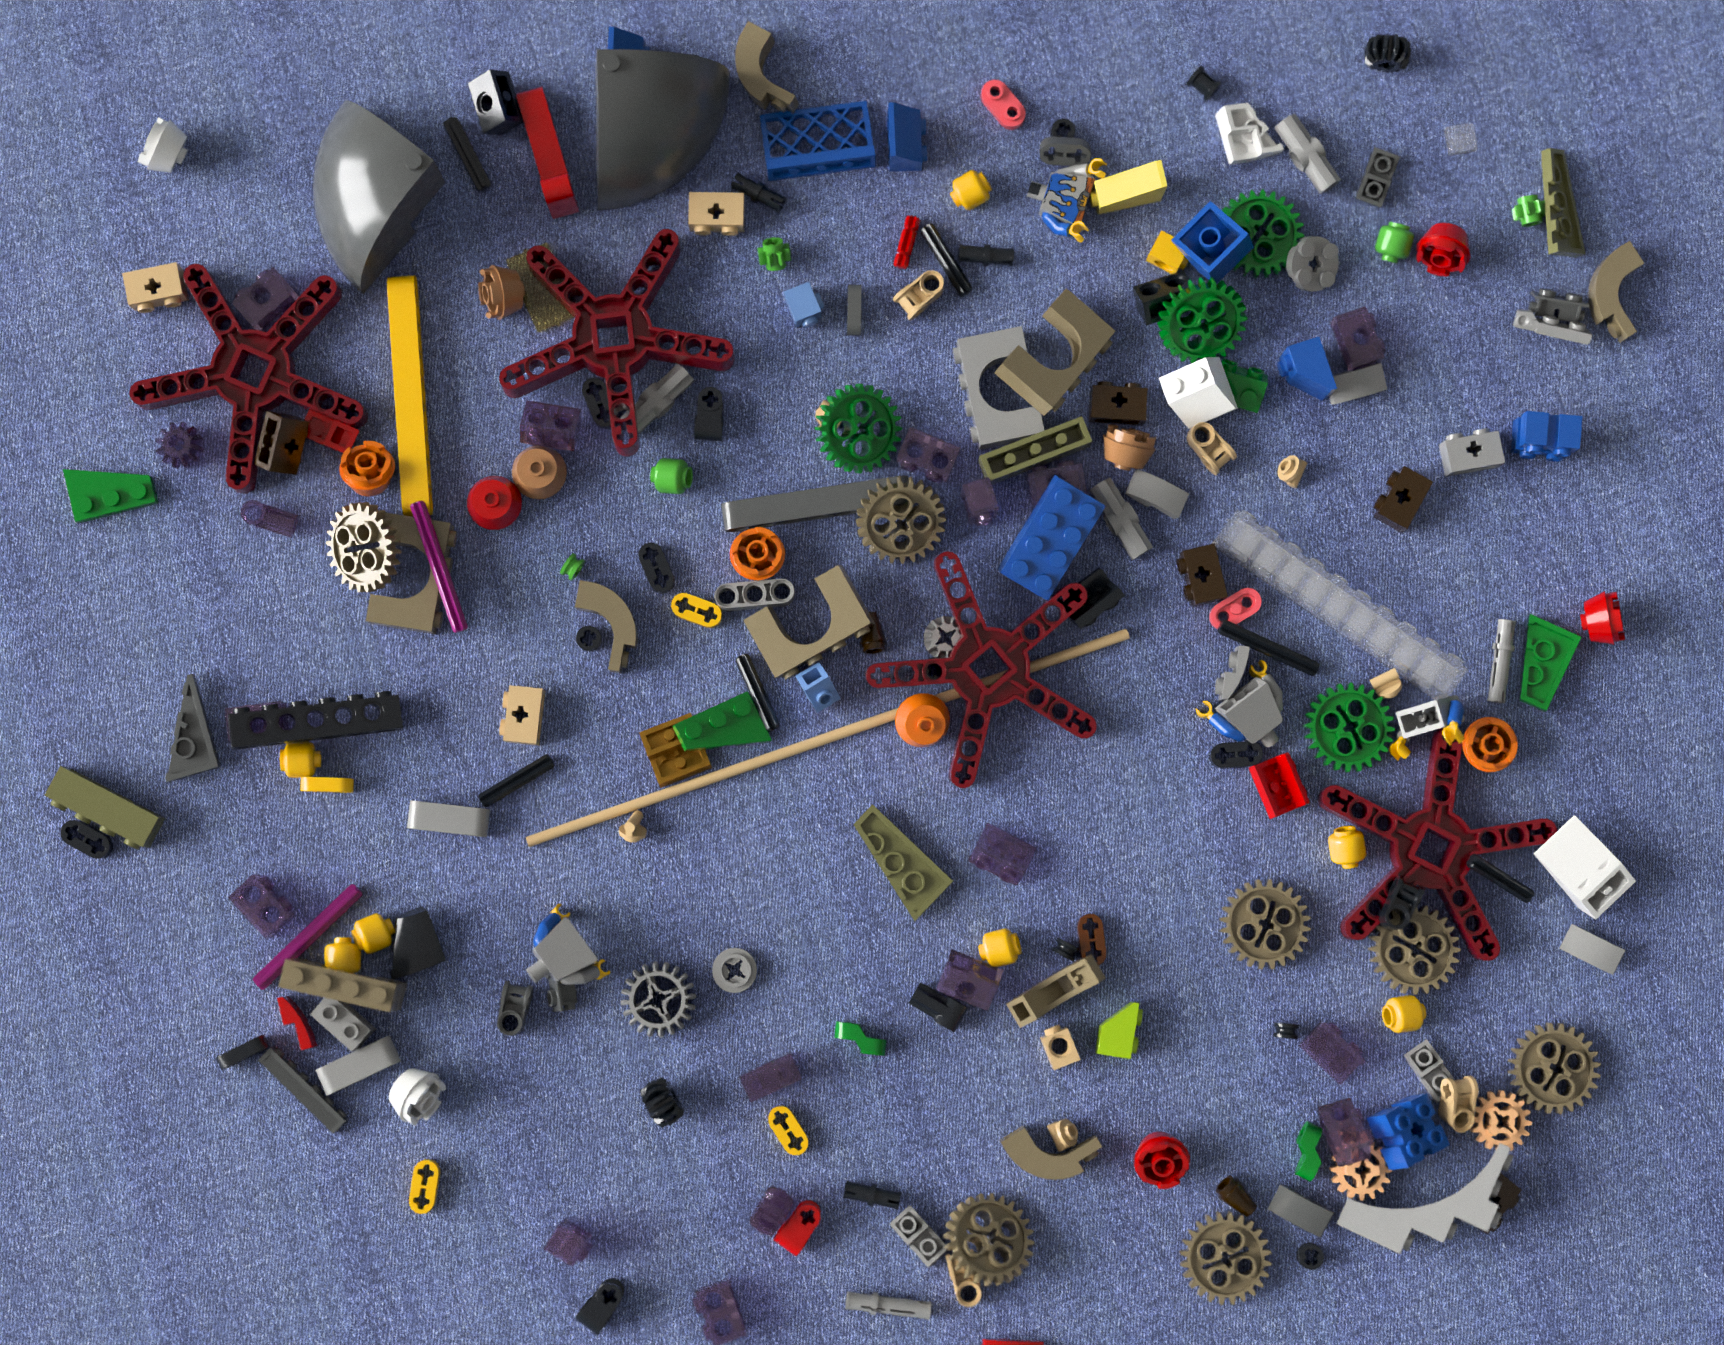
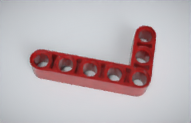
M543 87L517 93V100L541 178V187L553 220L578 213V205Z

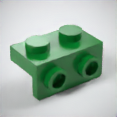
M1223 359L1221 363L1237 407L1258 413L1268 385V375L1264 374V371L1259 368L1249 367L1246 369L1239 367L1232 360Z

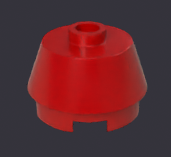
M1451 223L1433 225L1416 246L1417 262L1421 261L1428 266L1427 272L1437 276L1448 277L1450 272L1458 270L1461 273L1471 257L1467 233L1461 227Z
M488 476L479 480L473 485L467 498V509L472 520L477 525L489 530H499L511 525L519 516L522 507L520 491L512 481L502 476Z
M1603 591L1584 601L1585 614H1580L1583 631L1588 630L1590 641L1615 645L1614 642L1625 640V633L1622 632L1623 621L1619 601L1613 602V600L1618 599L1617 591L1610 593Z
M1153 1132L1147 1135L1141 1141L1134 1157V1168L1143 1182L1157 1185L1158 1189H1168L1178 1185L1180 1178L1187 1172L1190 1164V1155L1186 1146L1167 1132Z

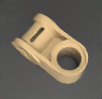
M926 271L911 284L901 289L892 300L902 306L908 314L907 318L911 321L942 295L944 290L943 277L937 271ZM936 280L939 283V287L934 291H929L924 287L926 281Z
M1198 423L1187 433L1188 445L1212 474H1219L1221 467L1228 461L1237 458L1233 448L1222 439L1209 423ZM1196 430H1202L1206 433L1207 441L1205 443L1196 440ZM1222 454V456L1216 461L1215 458Z
M1465 1076L1460 1080L1445 1078L1441 1082L1439 1116L1459 1133L1471 1129L1475 1121L1478 1084L1473 1076Z
M948 1254L946 1255V1260L957 1300L963 1306L972 1307L981 1299L979 1282L974 1284V1275L972 1274L965 1279L964 1268L956 1271L955 1267L959 1262L957 1259L949 1260L948 1258L951 1255ZM966 1285H971L976 1289V1295L971 1300H965L960 1296L961 1289Z

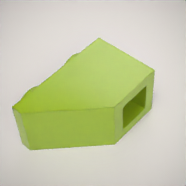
M1129 1002L1099 1024L1095 1053L1131 1059L1132 1053L1136 1054L1139 1038L1134 1037L1136 1025H1141L1143 1009H1139V1003Z

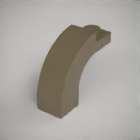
M748 21L739 36L735 50V65L741 83L749 97L762 109L766 110L770 103L781 112L788 110L794 114L799 106L796 96L773 84L763 74L764 62L775 44L773 36L770 32Z
M1631 241L1614 250L1599 264L1593 273L1588 289L1589 310L1594 323L1597 326L1606 320L1609 333L1613 338H1617L1619 343L1637 332L1622 309L1618 297L1619 286L1623 278L1645 264Z
M580 580L575 608L578 611L601 615L609 621L613 629L614 640L608 670L621 674L622 667L627 668L630 652L626 651V647L637 649L638 632L634 617L625 602L612 590L597 583Z
M1092 954L1048 976L1016 996L1006 1005L1021 1028L1039 1019L1071 997L1100 983L1106 977Z
M1024 1126L1019 1127L999 1140L1010 1158L1021 1169L1034 1176L1051 1180L1071 1178L1084 1172L1079 1161L1083 1159L1084 1162H1088L1099 1154L1097 1150L1102 1147L1097 1137L1092 1135L1066 1152L1048 1153L1034 1144Z

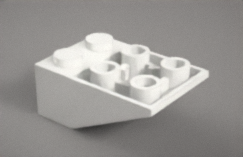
M1576 816L1568 820L1534 853L1574 904L1594 919H1597L1636 882L1624 865Z

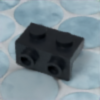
M1097 568L1078 582V584L1085 587L1087 600L1068 618L1080 629L1090 626L1097 620V616L1105 610L1114 608L1125 595L1117 585L1109 580L1101 568ZM1069 589L1070 596L1065 601H1061L1060 598L1057 601L1063 606L1069 601L1075 600L1077 602L1079 591Z

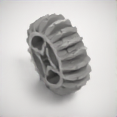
M655 961L652 965L653 971L649 970L647 964H643V975L639 971L634 970L632 973L637 980L635 982L629 978L625 980V983L632 987L631 990H621L622 994L629 995V1000H621L620 1004H629L630 1009L623 1012L624 1016L633 1014L634 1018L629 1021L630 1026L634 1025L637 1021L641 1023L637 1032L641 1033L646 1026L649 1027L647 1032L649 1037L653 1036L654 1029H658V1035L661 1038L664 1037V1028H667L670 1035L675 1034L673 1024H676L680 1029L685 1027L680 1020L681 1017L691 1020L692 1016L685 1011L686 1009L695 1010L696 1006L688 1004V999H695L696 994H687V989L694 987L693 983L683 984L682 981L688 977L687 973L681 975L680 978L676 976L680 967L675 966L672 972H669V963L665 962L663 969L659 970V964ZM654 976L667 977L678 987L667 991L662 990L655 981ZM646 980L649 996L645 1001L636 1004L637 990L642 982ZM655 991H659V995L662 993L664 995L672 993L671 996L666 997L662 1001V1008L657 1007V1004L654 1006L653 1003L648 1006L645 1005L655 997ZM681 994L680 1009L675 1017L671 1019L668 1002L670 999ZM649 1008L655 1009L659 1016H661L663 1023L649 1021L640 1012Z

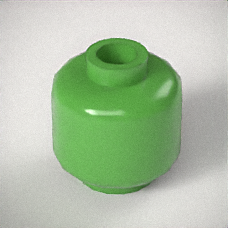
M1389 221L1388 225L1380 228L1375 250L1382 254L1381 260L1397 264L1398 258L1406 259L1409 257L1414 241V234L1409 231V226Z
M661 458L656 466L651 468L650 480L655 484V488L660 493L683 494L687 488L691 487L693 471L683 459Z

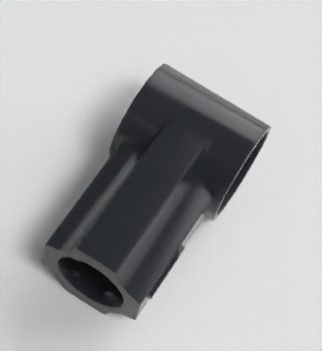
M921 982L909 1001L910 1005L933 1017L935 1022L954 1033L968 1010V1007L949 996L941 995Z

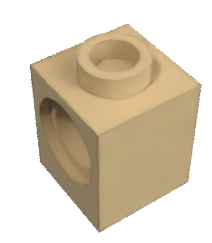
M1058 1024L1044 1030L1045 1035L1040 1037L1053 1070L1081 1060L1067 1027L1061 1028ZM1057 1038H1063L1066 1042V1049L1060 1054L1054 1053L1051 1047L1052 1042Z

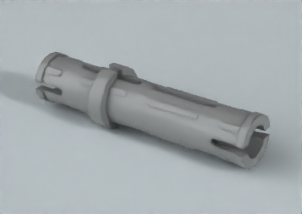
M1498 619L1496 641L1492 645L1494 658L1487 698L1489 702H1506L1510 659L1512 652L1515 651L1513 637L1516 621Z
M847 1291L845 1309L870 1312V1315L881 1313L929 1320L931 1301L880 1296L877 1292L862 1294Z

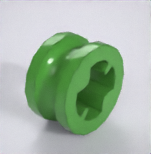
M574 553L569 556L560 570V574H567L569 576L568 579L571 581L576 578L585 564V560H578L576 558L577 555Z

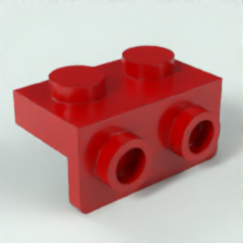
M1289 752L1249 767L1251 776L1270 819L1310 803L1306 788L1300 780L1295 762L1292 760Z

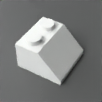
M1205 357L1159 378L1168 405L1188 429H1191L1198 423L1208 422L1238 409L1220 357Z

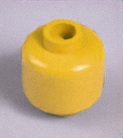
M970 170L953 180L952 187L954 191L950 195L957 207L963 205L966 210L970 211L989 200V192L992 191V188L982 171L978 173L975 170Z
M310 741L286 744L285 749H280V769L285 771L289 778L312 777L315 774L316 767H321V751H316L314 744Z
M1342 826L1334 829V833L1328 837L1332 862L1342 865L1344 869L1359 866L1358 862L1364 860L1367 856L1363 833L1356 830L1354 826Z
M374 913L357 920L351 934L354 942L358 944L359 951L364 950L367 954H373L391 945V935L395 934V930L389 918L384 920L382 915Z
M1008 928L985 933L983 944L979 945L982 961L987 960L993 968L1014 964L1018 959V955L1022 954L1017 933H1012Z
M349 937L334 938V943L328 944L324 949V967L353 974L359 972L361 969V951H359L358 944L351 943V938Z
M1413 995L1393 997L1387 1001L1382 1009L1383 1022L1386 1027L1395 1033L1416 1031L1423 1025V1021L1426 1018V1008Z

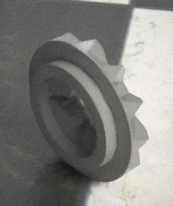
M942 616L932 620L926 627L924 644L927 651L933 657L948 658L952 647L946 642L936 645L941 638L938 629L940 628L945 633L955 631L951 637L953 646L962 636L954 617Z
M730 948L724 950L716 957L712 967V974L716 984L721 989L731 993H738L748 989L753 984L757 975V966L754 958L747 951L740 948ZM742 960L739 970L745 978L735 975L728 981L727 978L729 977L730 970L724 963L735 965Z

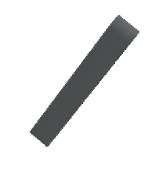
M898 476L887 478H889L891 482L894 484L896 483ZM901 476L903 483L907 482L908 476ZM887 478L725 502L721 504L725 532H738L755 527L764 528L857 514L858 508H864L861 504V498L870 499L867 490L869 489L876 493L878 491L876 483L878 482L885 487L887 486ZM899 498L894 504L901 506L906 503L907 499Z

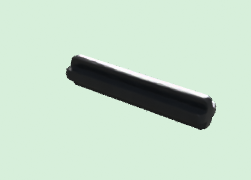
M457 117L448 118L443 122V126L476 190L478 192L486 191L491 187V182Z
M929 223L922 227L921 235L959 296L963 297L972 291V285L934 224Z
M749 654L740 655L735 661L762 722L768 732L776 730L780 727V723Z
M545 754L483 791L478 797L484 807H489L551 770L555 764L552 758Z
M1472 854L1466 862L1467 867L1524 903H1529L1534 896L1532 889L1480 856Z

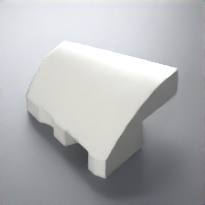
M1249 103L1223 106L1216 114L1229 165L1266 158L1284 151L1283 145L1281 143L1277 145L1266 131L1269 128L1257 118L1256 112Z

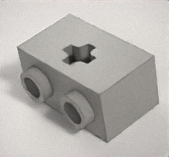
M1489 428L1473 431L1472 436L1463 437L1462 433L1448 435L1446 440L1439 445L1445 477L1498 468L1505 463L1499 431L1490 432ZM1470 447L1471 450H1476V454L1467 453L1466 449Z
M324 998L310 1014L352 1052L359 1050L376 1030L352 1006L342 1001Z

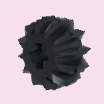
M1377 34L1368 40L1364 52L1365 64L1370 69H1377L1378 72L1386 71L1389 73V71L1398 72L1400 69L1403 70L1407 68L1409 58H1411V43L1407 41V38L1398 37L1397 34Z
M662 1077L657 1080L654 1079L641 1089L640 1095L645 1108L658 1126L662 1128L667 1125L670 1126L682 1117V1104L666 1079Z

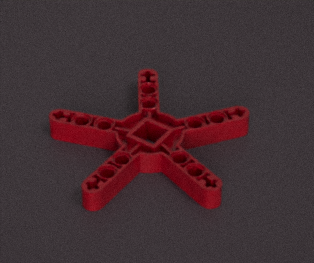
M670 229L659 231L620 295L607 294L597 298L547 248L540 245L530 248L526 255L530 272L575 318L572 329L573 337L502 369L499 381L504 393L510 398H519L583 368H587L595 375L606 380L612 438L616 451L622 456L629 457L636 454L640 447L632 375L641 370L649 359L716 371L729 370L735 362L732 344L728 340L652 327L647 310L681 253L677 234ZM544 261H545V264H546V267H547V270H546V271H545L544 266H543L540 262H544ZM652 265L660 266V269L656 272L648 270ZM557 277L565 278L560 284L552 283ZM640 287L647 289L644 294L638 295L634 293ZM579 295L583 297L578 303L570 301L574 296ZM627 326L629 344L601 348L598 329ZM666 342L674 343V346L669 350L661 348ZM691 347L701 348V351L697 354L688 353ZM721 352H725V353H726V354H723L722 358H718V357H717V356H720V355H721ZM567 355L570 357L566 363L557 362L561 356ZM536 367L545 368L544 372L539 375L532 373ZM524 373L527 374V377H528L527 380H525V378H524V375H523ZM512 379H515L517 382L515 385L510 383ZM619 384L627 386L623 392L613 391L614 387ZM622 410L630 412L629 416L624 419L616 417L617 413ZM622 430H627L628 432V444H623L624 435Z
M200 264L189 265L184 271V281L220 341L212 356L211 364L135 382L130 388L131 400L145 410L158 409L220 395L232 405L233 414L226 467V482L232 489L241 494L251 492L256 486L258 466L254 465L263 428L264 412L275 409L286 400L333 420L336 419L356 429L363 427L368 420V412L358 401L296 375L291 353L341 299V288L332 277L326 275L316 278L266 333L253 329L244 330L211 273ZM198 275H201L200 278L203 284L206 286V288H202L197 283L196 277ZM325 287H327L328 289H331L332 291H331V293L327 294L326 292H323L322 290H323ZM211 297H218V302L214 307H207V302ZM315 297L322 301L320 305L314 299ZM309 305L315 307L313 314L303 316L305 307ZM231 320V327L228 330L221 331L222 322ZM288 326H296V331L292 336L287 337L284 335L285 329ZM248 355L269 363L258 388L237 380ZM199 378H204V386L200 389H194L195 381ZM172 384H177V392L173 395H167L168 387ZM303 387H308V396L299 399L297 396L298 391ZM145 391L151 393L146 395V400L141 399V397L145 396ZM334 398L333 407L323 409L324 400ZM343 407L350 412L357 411L359 415L350 418L347 413L342 411ZM251 419L253 421L252 428L248 431H242V423ZM248 446L250 448L249 455L246 458L240 459L238 456L239 450ZM242 475L245 476V481H241L240 484L236 482V479H240Z
M949 551L939 554L934 560V569L962 637L955 643L948 658L871 664L865 673V678L869 685L875 688L951 683L959 696L966 700L949 770L950 781L959 788L970 787L975 781L992 709L1006 705L1014 699L1079 738L1091 737L1097 728L1095 719L1030 678V660L1027 653L1086 602L1087 591L1085 587L1078 583L1063 586L1048 601L1008 632L1001 628L986 626L958 556ZM945 556L947 560L952 559L954 561V565L951 566L952 573L956 574L959 572L960 577L953 578L947 583L944 577L950 576L948 570L940 568V564L943 563V557ZM955 582L963 584L965 592L960 598H955L950 593V587ZM1069 589L1072 591L1078 590L1077 602L1075 600L1069 601L1063 606L1057 601L1058 598L1061 601H1065L1070 596ZM1051 605L1059 610V617L1053 622L1049 621L1045 616L1046 609ZM965 608H971L975 613V619L970 624H966L961 620L960 615ZM1030 623L1038 628V634L1034 639H1028L1024 634L1026 625ZM991 647L1009 669L986 687L968 665ZM932 663L938 664L941 669V674L936 679H930L926 674V668ZM908 665L913 669V677L909 681H902L898 676V671L902 666ZM889 666H894L893 677L895 683H890L891 677L881 678V683H876V679L870 677L871 673H875V668L880 667L881 672H890ZM1033 689H1039L1043 694L1042 701L1038 704H1032L1029 700V693ZM1058 703H1062L1066 708L1065 716L1060 719H1056L1052 714L1053 707ZM974 713L980 714L983 719L982 725L977 729H972L968 724L969 717ZM1072 717L1080 721L1087 719L1086 725L1089 728L1087 731L1081 730L1079 733V726L1069 720ZM968 740H972L976 745L975 753L970 756L964 755L961 750L963 743ZM959 757L966 761H973L972 766L966 764L965 772L969 774V778H964L962 782H959V778L955 776L956 771L961 772L963 763L958 762Z
M1444 728L1436 730L1432 736L1422 810L1414 811L1402 818L1341 786L1332 785L1323 788L1318 794L1320 807L1389 842V855L1393 868L1341 921L1340 931L1345 938L1362 940L1380 924L1379 914L1388 897V884L1395 880L1398 875L1404 877V881L1416 887L1423 886L1425 889L1437 890L1473 958L1491 961L1498 957L1500 944L1465 879L1466 874L1470 870L1466 862L1472 854L1477 855L1544 844L1557 832L1553 821L1542 818L1470 830L1467 823L1453 813L1462 743L1455 739L1450 746L1445 740H1442ZM1445 750V752H1451V754H1440L1439 752ZM1441 759L1448 762L1449 770L1446 774L1441 773L1438 769V762ZM1437 786L1445 791L1443 801H1438L1434 796V790ZM1335 792L1337 800L1347 802L1344 805L1338 802L1329 804L1330 798L1327 797V794ZM1355 803L1360 804L1363 808V815L1359 819L1355 818L1351 812L1352 806ZM1379 816H1384L1388 821V827L1385 831H1381L1376 825ZM1512 828L1516 829L1519 833V839L1516 843L1511 842L1508 837V833ZM1545 828L1544 834L1530 836L1529 830ZM1426 831L1449 842L1438 866L1415 855ZM1485 832L1492 838V843L1488 848L1481 842V837ZM1456 891H1460L1464 897V901L1460 906L1455 905L1453 902V894ZM1372 900H1376L1380 904V911L1375 916L1368 909L1369 903ZM1469 916H1473L1477 921V926L1473 931L1466 927V920ZM1363 918H1366L1370 921V923L1368 921H1362L1357 927L1359 933H1351V930L1353 928L1351 922L1358 923ZM1480 935V936H1478L1479 939H1473V938H1472L1473 936ZM1482 943L1489 945L1486 949L1487 953L1480 952V949L1483 947Z

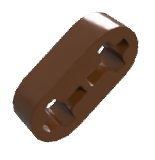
M1085 914L1077 922L1081 959L1086 957V952L1090 951V942L1094 941L1095 950L1101 952V956L1096 957V962L1099 966L1106 959L1103 923L1097 915ZM1088 918H1091L1093 923H1097V928L1093 929L1092 939H1089L1088 930H1083L1082 924H1086Z

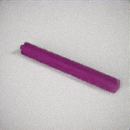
M424 501L414 502L410 505L452 630L455 633L468 629V625L426 503Z
M350 884L253 977L256 986L262 990L266 989L282 974L285 959L298 958L362 897V891L356 885Z

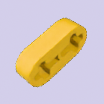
M680 593L671 602V608L675 616L699 626L714 628L722 620L721 609L718 605L696 596ZM684 599H688V605L694 607L695 611L685 610L683 613H680V608L676 606L677 602H683ZM710 608H713L717 618L716 620L711 619L707 623L705 622V616L698 614V611L700 609L708 612Z
M301 777L300 791L353 793L354 779Z
M784 1105L774 1107L768 1115L770 1127L789 1154H803L808 1147V1137L788 1107ZM779 1111L781 1114L786 1112L788 1114L786 1118V1123L789 1126L788 1129L785 1130L781 1123L775 1124L773 1122L776 1118L775 1112ZM792 1131L796 1138L800 1136L803 1138L801 1149L789 1147L788 1144L791 1142V1138L788 1132Z
M424 1159L418 1162L413 1170L409 1205L415 1213L425 1214L435 1206L440 1179V1167L435 1160ZM427 1164L430 1165V1170L434 1171V1175L428 1177L427 1184H423L424 1174L420 1173V1169L425 1168ZM424 1188L426 1189L425 1198L430 1199V1203L425 1204L421 1208L420 1203L416 1202L415 1198L421 1196L422 1189Z

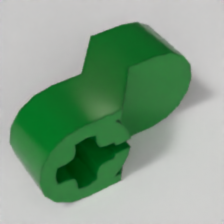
M836 1021L834 1038L855 1040L860 1048V1053L885 1056L887 1039L866 1037L860 1028L861 1024Z
M1306 1121L1296 1138V1144H1298L1302 1155L1296 1166L1295 1175L1310 1182L1315 1177L1322 1163L1315 1148L1323 1129Z

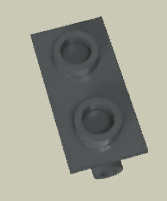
M1540 288L1539 292H1530L1536 298L1535 302H1530L1528 310L1533 312L1534 316L1543 317V315L1553 317L1555 309H1559L1558 319L1578 322L1583 321L1585 317V310H1582V306L1589 308V304L1582 300L1583 296L1567 293L1566 297L1555 295L1556 291Z
M549 974L546 975L545 978L549 980L550 988L547 991V1001L549 1006L552 1007V1011L559 1012L576 1009L575 1003H578L575 985H565L561 981L555 983Z

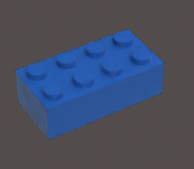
M1054 475L997 569L1001 574L1048 601L1106 506L1059 476Z

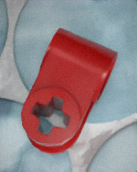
M812 1200L802 1201L789 1219L780 1227L773 1241L794 1256H797L820 1222L821 1210L819 1205ZM810 1209L813 1210L814 1219L809 1217L807 1220H804L802 1211L808 1212Z

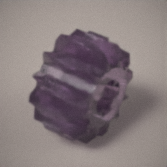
M172 422L169 425V432L164 428L160 430L164 438L155 439L156 443L161 445L156 452L158 455H164L162 462L165 464L172 463V467L178 469L181 463L185 468H189L190 459L195 462L199 461L195 453L204 451L202 446L197 445L203 441V437L196 435L197 429L194 426L188 428L187 423L181 422L179 427H177ZM180 440L185 443L184 445L181 444L183 448L181 450H177L175 448V445L179 446L177 442Z
M769 1187L764 1192L762 1198H760L750 1218L751 1226L763 1235L766 1234L770 1237L775 1235L791 1209L793 1198L781 1188Z

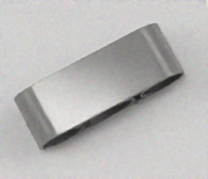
M770 579L725 583L716 589L714 597L716 604L723 611L762 609L766 606H787L794 600L795 590L793 584L787 579ZM779 586H786L790 590V595L786 599H779L775 596V590ZM754 588L761 590L763 593L762 598L756 602H752L747 598L748 592ZM724 591H731L735 594V599L730 604H723L720 601V595Z
M410 800L407 828L487 837L490 809Z
M389 1035L316 1069V1073L328 1096L400 1062L401 1059Z

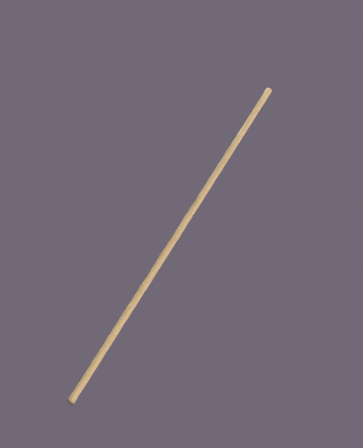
M1123 629L1031 661L1030 673L1130 639L1127 629ZM1007 670L980 680L988 687ZM954 688L934 695L944 703L961 698ZM898 708L526 837L529 847L895 721Z

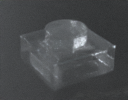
M1473 123L1449 126L1444 129L1449 156L1476 152L1478 149Z

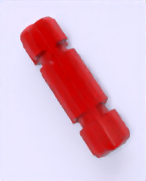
M907 215L905 219V229L902 230L897 248L898 253L894 259V266L897 268H908L909 255L912 253L917 234L915 231H918L920 224L918 217Z

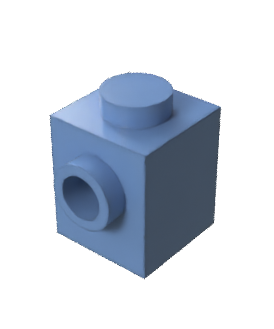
M809 282L784 291V299L796 328L799 326L808 328L819 322L818 319L822 318L821 309L824 308V304L819 292L814 294Z
M819 662L795 675L817 713L841 699Z

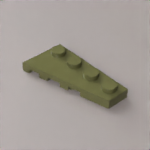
M1548 148L1541 151L1548 255L1579 257L1586 253L1565 151Z
M873 804L853 824L909 914L916 921L953 880Z

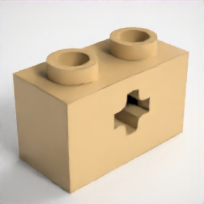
M689 192L688 225L690 231H694L697 235H710L711 232H722L723 235L735 236L738 235V232H744V193ZM715 211H720L719 219H714Z
M177 262L122 273L128 305L139 313L152 312L155 310L154 307L163 305L168 308L177 307L182 304L181 302L189 300L187 286L183 278L184 271ZM159 285L160 288H157V293L154 294L152 291H155L156 286Z
M509 685V692H504L502 704L503 708H507L506 718L501 719L499 735L503 736V741L539 746L546 692L544 689ZM521 708H523L524 712L528 713V718H523L522 723L515 717L516 713L521 712Z

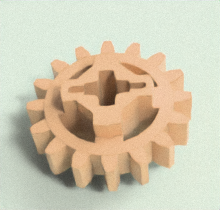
M1498 1090L1497 1096L1493 1092L1488 1091V1099L1483 1097L1477 1098L1480 1106L1475 1108V1126L1471 1127L1470 1131L1479 1133L1475 1139L1477 1142L1481 1143L1486 1140L1485 1148L1491 1149L1495 1144L1496 1150L1501 1143L1510 1147V1151L1514 1150V1142L1518 1145L1523 1144L1520 1138L1521 1135H1530L1525 1130V1126L1532 1125V1122L1526 1120L1525 1116L1531 1112L1521 1108L1525 1102L1521 1099L1515 1101L1516 1094L1509 1093L1506 1097L1503 1090ZM1497 1102H1505L1509 1105L1504 1106L1502 1109H1498L1493 1104ZM1484 1113H1485V1115H1486V1120H1485V1124L1483 1125V1116H1484ZM1496 1115L1503 1117L1504 1127L1497 1125L1499 1121ZM1517 1117V1127L1515 1128V1118ZM1498 1133H1502L1507 1138L1497 1140L1493 1139L1492 1137L1496 1136Z
M1357 1138L1356 1145L1352 1141L1347 1140V1148L1344 1149L1338 1146L1337 1150L1340 1155L1338 1157L1331 1156V1159L1336 1162V1166L1329 1167L1330 1171L1336 1173V1176L1332 1177L1331 1181L1333 1183L1340 1182L1341 1184L1337 1190L1341 1193L1347 1190L1348 1198L1352 1199L1356 1193L1360 1201H1364L1365 1194L1374 1199V1191L1378 1190L1383 1193L1384 1189L1381 1184L1383 1182L1390 1183L1385 1174L1392 1172V1170L1385 1166L1386 1162L1383 1156H1381L1382 1153L1380 1151L1382 1147L1379 1146L1373 1149L1374 1142L1371 1140L1366 1145H1364V1141L1361 1138ZM1367 1152L1374 1156L1377 1164L1371 1163L1368 1160ZM1353 1153V1157L1347 1163H1344L1346 1158ZM1360 1163L1366 1167V1171H1362L1361 1176L1355 1172V1168H1359ZM1344 1175L1350 1176L1353 1179L1354 1187L1347 1183ZM1374 1176H1377L1374 1182L1368 1186V1182Z

